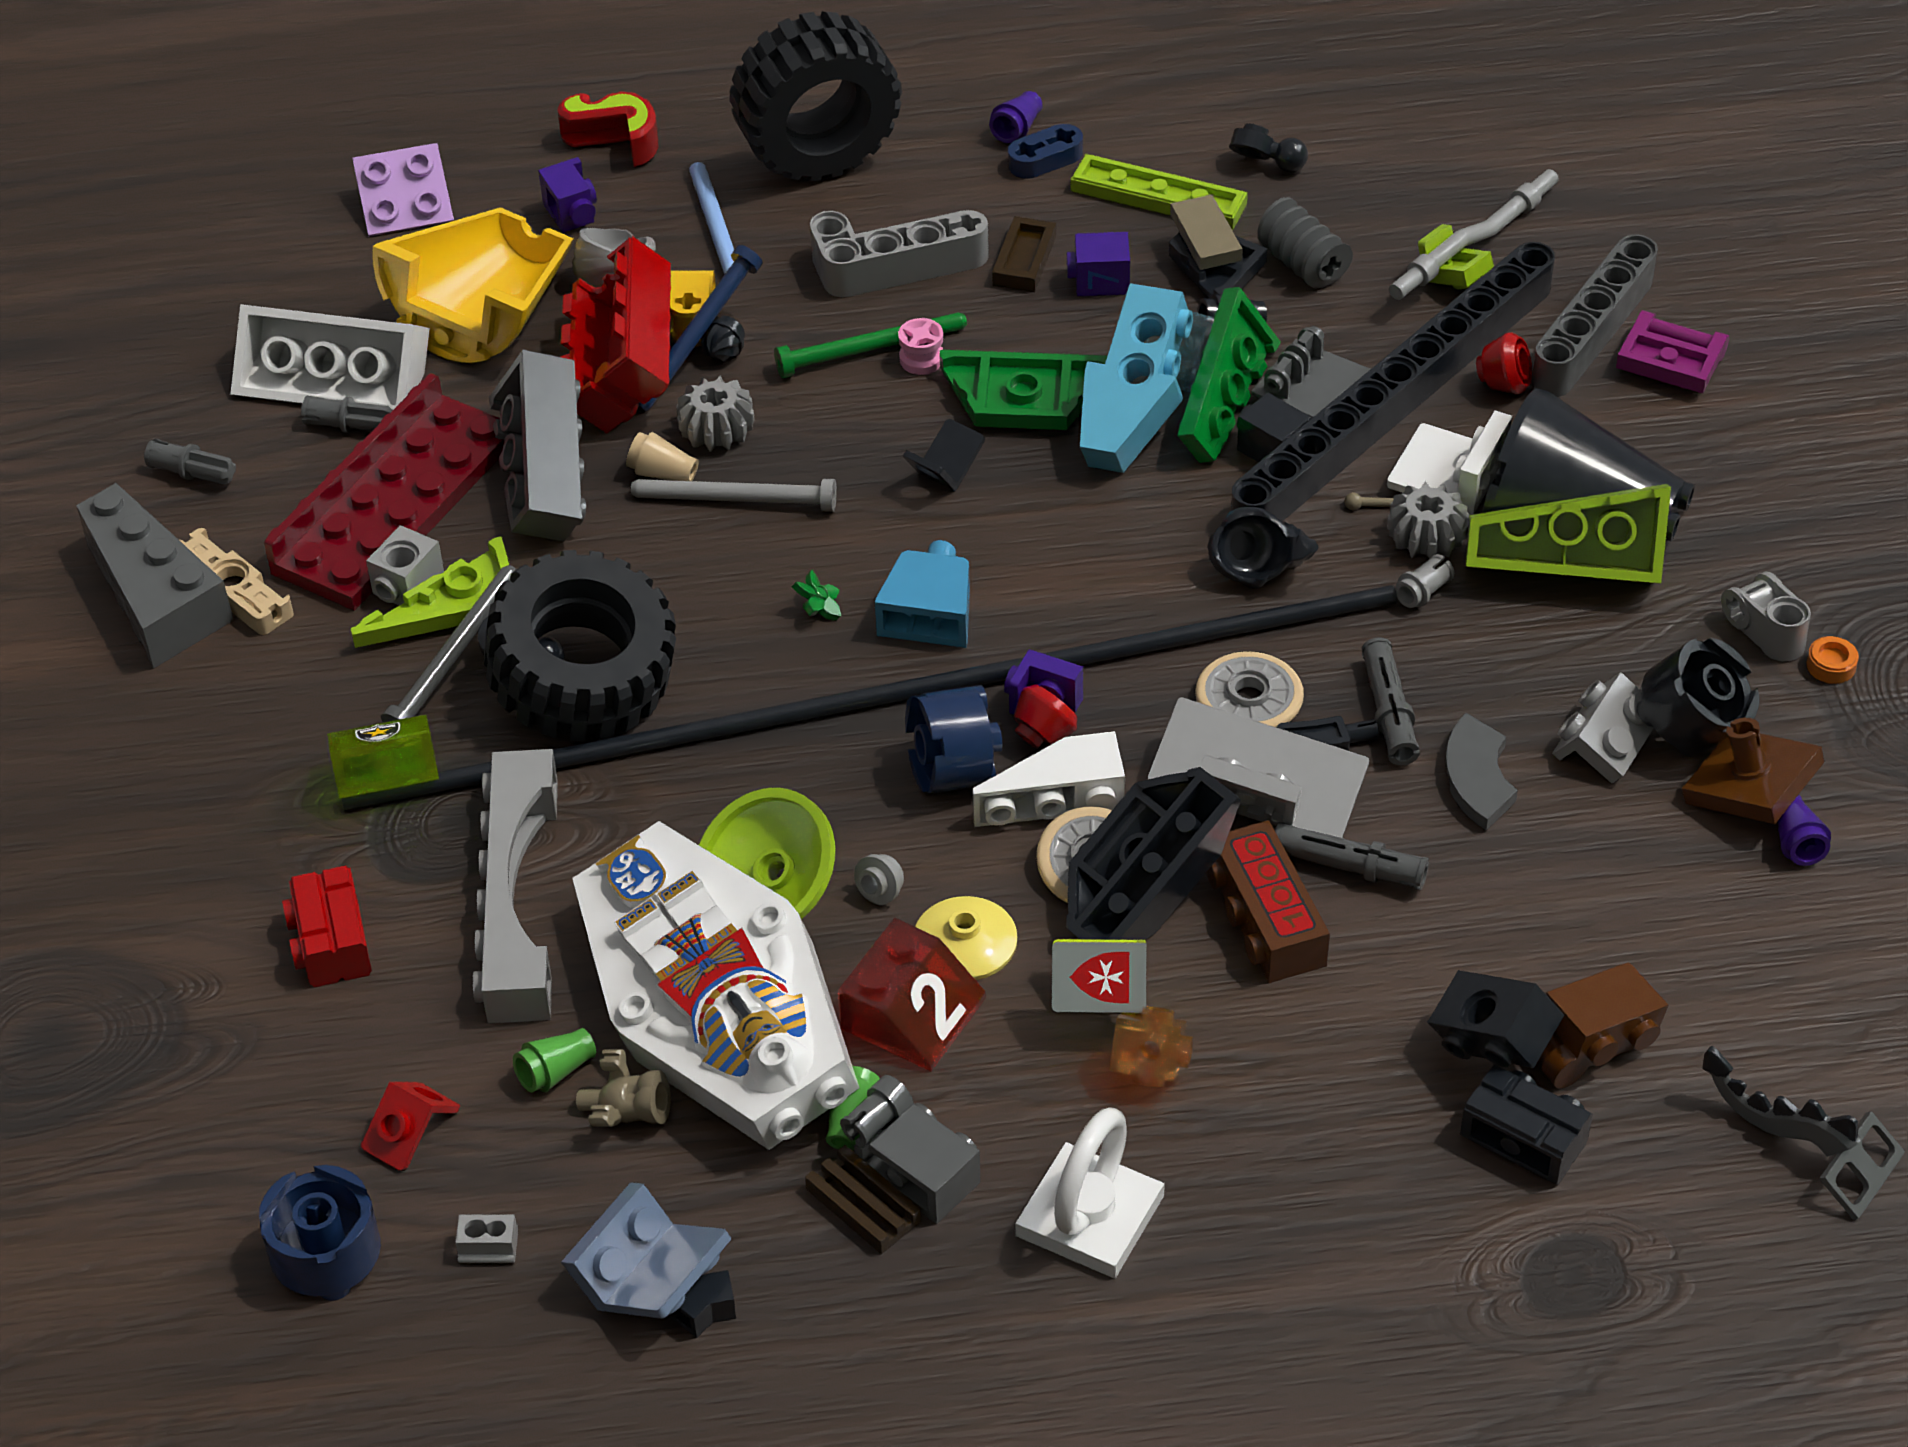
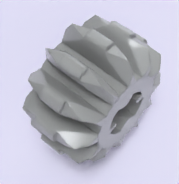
M721 375L716 381L711 382L701 378L699 386L686 385L685 394L678 397V404L676 406L678 428L681 431L682 437L688 438L693 447L705 444L710 452L716 446H723L729 450L732 441L745 442L747 432L753 430L754 410L752 398L749 395V390L740 388L738 380L724 383Z
M1425 481L1420 489L1407 485L1404 493L1394 495V500L1390 506V514L1388 515L1387 529L1389 530V536L1393 537L1396 549H1408L1411 558L1418 554H1426L1430 558L1436 553L1450 557L1454 548L1462 547V543L1466 538L1469 513L1467 512V506L1462 504L1460 493H1448L1445 484L1438 488H1431Z

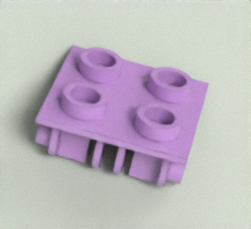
M437 143L352 158L369 237L454 221Z

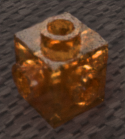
M1144 1006L1142 1014L1121 1013L1116 1020L1109 1071L1132 1074L1133 1083L1150 1087H1164L1165 1080L1174 1081L1179 1075L1180 1067L1189 1069L1194 1037L1185 1035L1187 1021L1174 1019L1175 1011L1152 1006ZM1147 1041L1155 1042L1159 1046L1160 1052L1152 1051L1148 1047Z

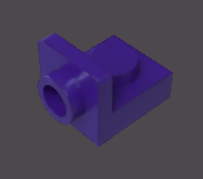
M1029 649L1020 665L1011 667L1005 680L1004 692L1009 694V713L1014 715L1021 690L1024 687L1035 684L1051 692L1076 713L1083 701V666Z

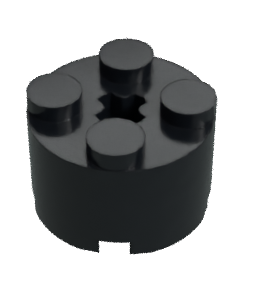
M1708 638L1705 641L1690 640L1652 666L1646 672L1641 685L1642 700L1637 705L1640 719L1646 725L1654 727L1663 739L1688 757H1693L1700 752L1707 751L1726 739L1727 726L1731 727L1730 723L1739 718L1754 719L1759 708L1760 697L1758 688L1751 691L1746 677L1752 673L1747 662L1731 646L1714 638Z

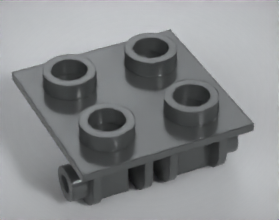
M1317 326L1305 327L1298 333V340L1295 339L1289 344L1285 351L1280 354L1275 364L1265 372L1264 377L1251 391V395L1261 398L1268 392L1311 416L1312 419L1366 374L1370 368L1323 350V331Z

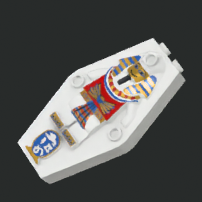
M660 821L572 878L610 1020L627 1049L638 1063L650 1071H663L671 1085L768 1150L783 1140L795 1136L803 1126L828 1109L839 1106L850 1094L859 1089L813 942L799 913L787 899Z

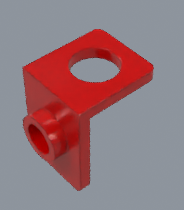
M389 1081L361 1147L366 1152L397 1170H406L432 1113H457L461 1105L423 1083Z

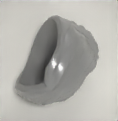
M584 228L580 230L574 249V258L572 259V271L577 279L581 278L593 287L602 286L604 282L601 278L606 274H614V263L607 256L634 235L628 230ZM648 236L637 238L653 251L656 250L653 238Z

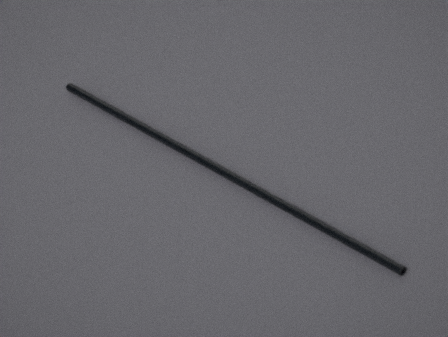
M1388 585L1043 654L1082 666L1396 604L1397 594L1394 586ZM1024 657L553 749L555 767L559 769L908 700L911 696L923 693L1005 681L1011 667L1014 665L1019 666ZM492 761L341 791L344 811L482 784L483 773H491Z

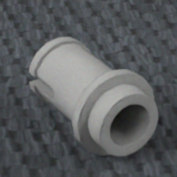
M1436 554L1414 572L1408 571L1401 574L1395 586L1398 600L1409 608L1426 605L1432 593L1454 578L1455 572L1451 562L1448 560L1436 569L1435 566L1445 558L1442 555Z

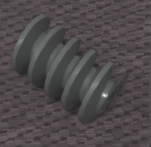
M1290 197L1280 198L1265 211L1260 220L1257 233L1261 246L1267 248L1274 257L1280 259L1286 267L1292 269L1294 274L1302 278L1312 288H1324L1332 285L1344 275L1352 263L1353 251L1351 247L1342 243L1339 236L1331 234L1328 227L1320 224L1316 217L1309 215L1305 208L1298 206L1297 202Z

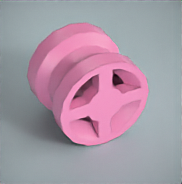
M915 318L905 322L898 331L899 345L901 346L899 351L900 365L907 372L917 375L936 372L940 368L939 353L940 350H943L941 347L943 343L942 327L939 323L926 318Z

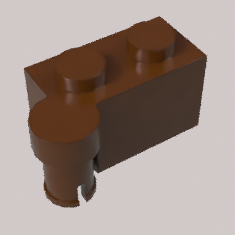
M1630 962L1546 992V995L1561 1010L1564 1017L1539 1058V1061L1542 1063V1072L1556 1088H1566L1580 1079L1591 1065L1601 1066L1617 1055L1633 1049L1643 1050L1649 1047L1660 1035V1026L1669 1005Z

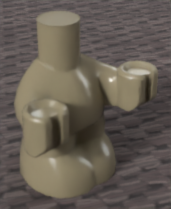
M623 1049L602 1050L604 1059L600 1060V1067L604 1071H609V1079L602 1089H580L576 1096V1104L579 1111H593L592 1115L588 1117L589 1124L593 1127H612L620 1122L644 1121L650 1124L665 1123L669 1117L671 1107L670 1086L665 1073L661 1070H651L642 1075L630 1076L626 1065V1054Z

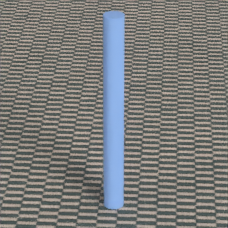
M696 162L690 166L689 172L725 275L734 262L731 258L734 247L706 166L702 162Z

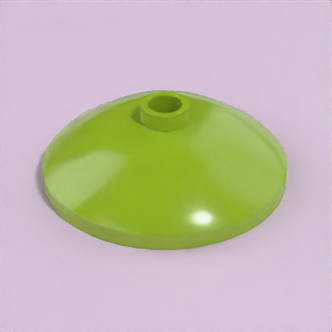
M785 788L760 789L734 800L714 818L699 844L705 850L787 899L799 913L801 919L815 907L825 892L835 862V840L826 815L814 802L804 795ZM784 868L782 875L776 879L779 871Z

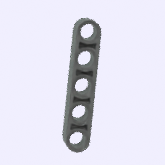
M1639 234L1628 235L1616 244L1537 343L1531 380L1534 389L1538 388L1549 391L1556 397L1566 395L1574 387L1650 290L1653 284L1658 247L1654 240Z

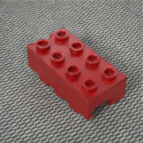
M634 236L629 237L607 256L614 263V274H606L601 278L604 282L602 286L593 287L580 278L573 284L572 293L563 295L562 314L570 318L571 323L562 325L561 344L570 350V354L560 357L575 361V379L580 381L577 414L607 434L620 423L629 421L635 415L639 402L644 405L652 398L661 396L669 386L671 263Z

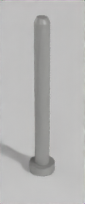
M638 479L631 483V494L637 498L820 504L821 511L834 512L837 487L835 479H822L821 486Z

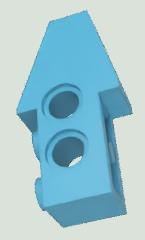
M1130 283L1106 363L1100 364L1087 361L1084 376L1080 448L1088 467L1124 473L1182 402L1183 395L1176 379L1181 364L1179 348L1182 338L1189 337L1193 324V312L1188 310L1183 292ZM1151 336H1160L1155 342L1144 343ZM1140 376H1148L1142 383L1131 384L1134 379Z

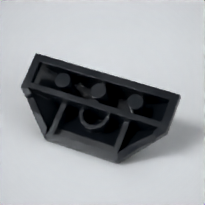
M1201 767L1188 769L1187 772L1169 774L1136 782L1069 862V914H1067L1066 928L1079 939L1145 940L1154 935L1222 854L1241 799Z

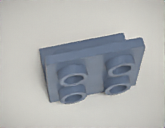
M629 1183L561 1263L597 1310L662 1319L675 1312L683 1304L685 1294L699 1277L716 1265L720 1252L730 1242L731 1237L725 1229L673 1224L644 1184Z

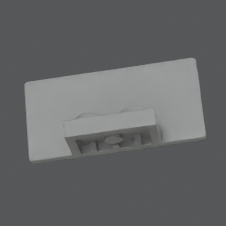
M1181 697L1177 700L1150 769L1148 779L1187 772L1188 769L1201 767L1241 799L1237 814L1261 822L1269 820L1271 825L1276 827L1279 822H1283L1298 828L1343 838L1368 768L1369 758Z

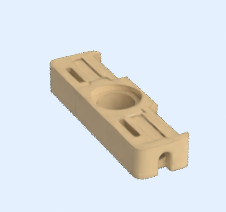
M198 528L190 533V540L186 543L180 540L222 580L231 576L244 578L239 584L225 586L231 612L258 634L266 635L293 617L294 613L290 596L287 595L282 598L264 584L262 573L233 550L226 554L208 539L205 528Z

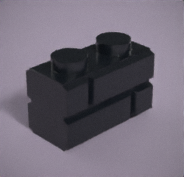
M1494 1064L1482 1080L1480 1087L1476 1088L1465 1104L1460 1135L1559 1185L1570 1169L1572 1162H1575L1586 1146L1593 1114L1585 1110L1584 1106L1574 1097L1569 1095L1557 1096L1537 1086L1528 1074L1518 1070L1509 1072Z

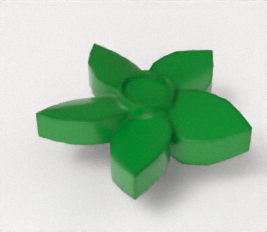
M811 569L806 575V584L798 581L791 587L799 595L808 599L803 604V608L809 616L819 613L826 619L837 621L841 617V611L835 599L840 589L830 584L820 585L815 572Z

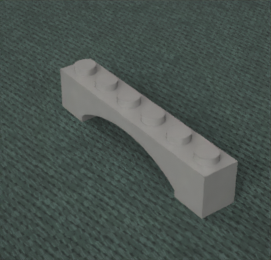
M553 749L492 752L491 773H483L482 777L484 803H490V811H481V836L483 842L488 841V850H479V874L481 881H486V889L477 890V913L479 921L485 920L484 930L475 931L477 961H483L482 971H474L473 973L475 1003L484 1002L487 1023L551 1020L552 975L547 946L536 947L527 936L514 911L513 899L517 873L530 842L546 820H557L558 780Z

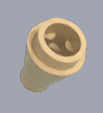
M639 432L630 446L626 460V466L635 469L636 475L671 481H693L699 465L698 459L687 455L654 432L648 435Z

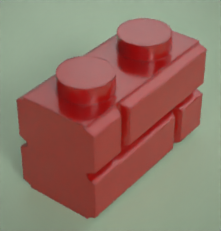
M345 865L323 870L319 875L316 872L293 876L289 881L292 898L282 900L288 930L298 929L299 932L298 938L289 939L295 969L306 968L309 983L313 987L338 983L341 978L347 981L369 976L372 968L351 868Z

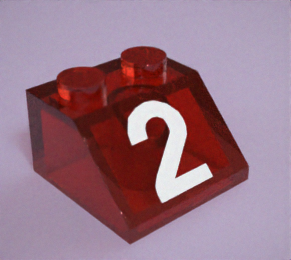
M897 918L891 921L838 989L841 1029L931 1072L986 999V991L940 938Z

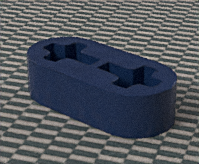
M1059 124L1019 138L1008 147V169L1016 177L1030 179L1073 164L1080 160L1083 155V133L1076 126Z

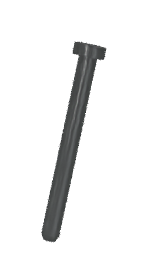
M507 565L500 569L398 706L389 705L383 712L381 720L384 725L400 723V730L396 733L397 735L409 737L416 728L415 715L479 631L481 623L488 617L490 605L494 603L496 591L503 582L510 581L511 573L516 570L513 566Z

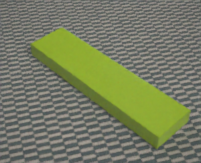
M1085 154L1071 178L1072 192L1167 215L1171 214V203L1212 194L1232 230L1247 205L1248 192L1090 154Z

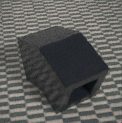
M728 1270L701 1275L685 1294L683 1304L671 1314V1318L696 1338L712 1323L736 1319L734 1296Z

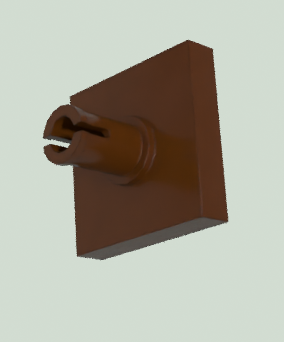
M1753 718L1736 719L1730 723L1731 727L1727 726L1726 728L1727 738L1717 745L1682 788L1685 803L1776 824L1824 764L1822 746L1761 734L1757 720Z

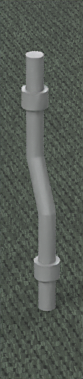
M1547 169L1531 183L1525 182L1512 192L1510 200L1487 220L1457 230L1428 255L1421 254L1408 265L1407 272L1389 286L1390 295L1396 300H1401L1418 285L1424 286L1435 278L1439 273V268L1465 246L1493 237L1518 215L1530 212L1540 204L1542 195L1558 183L1559 177L1557 173Z

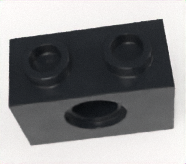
M1458 970L1427 1023L1443 1039L1441 1042L1442 1046L1458 1058L1468 1060L1471 1056L1487 1059L1501 1067H1508L1510 1064L1534 1068L1564 1014L1536 983Z

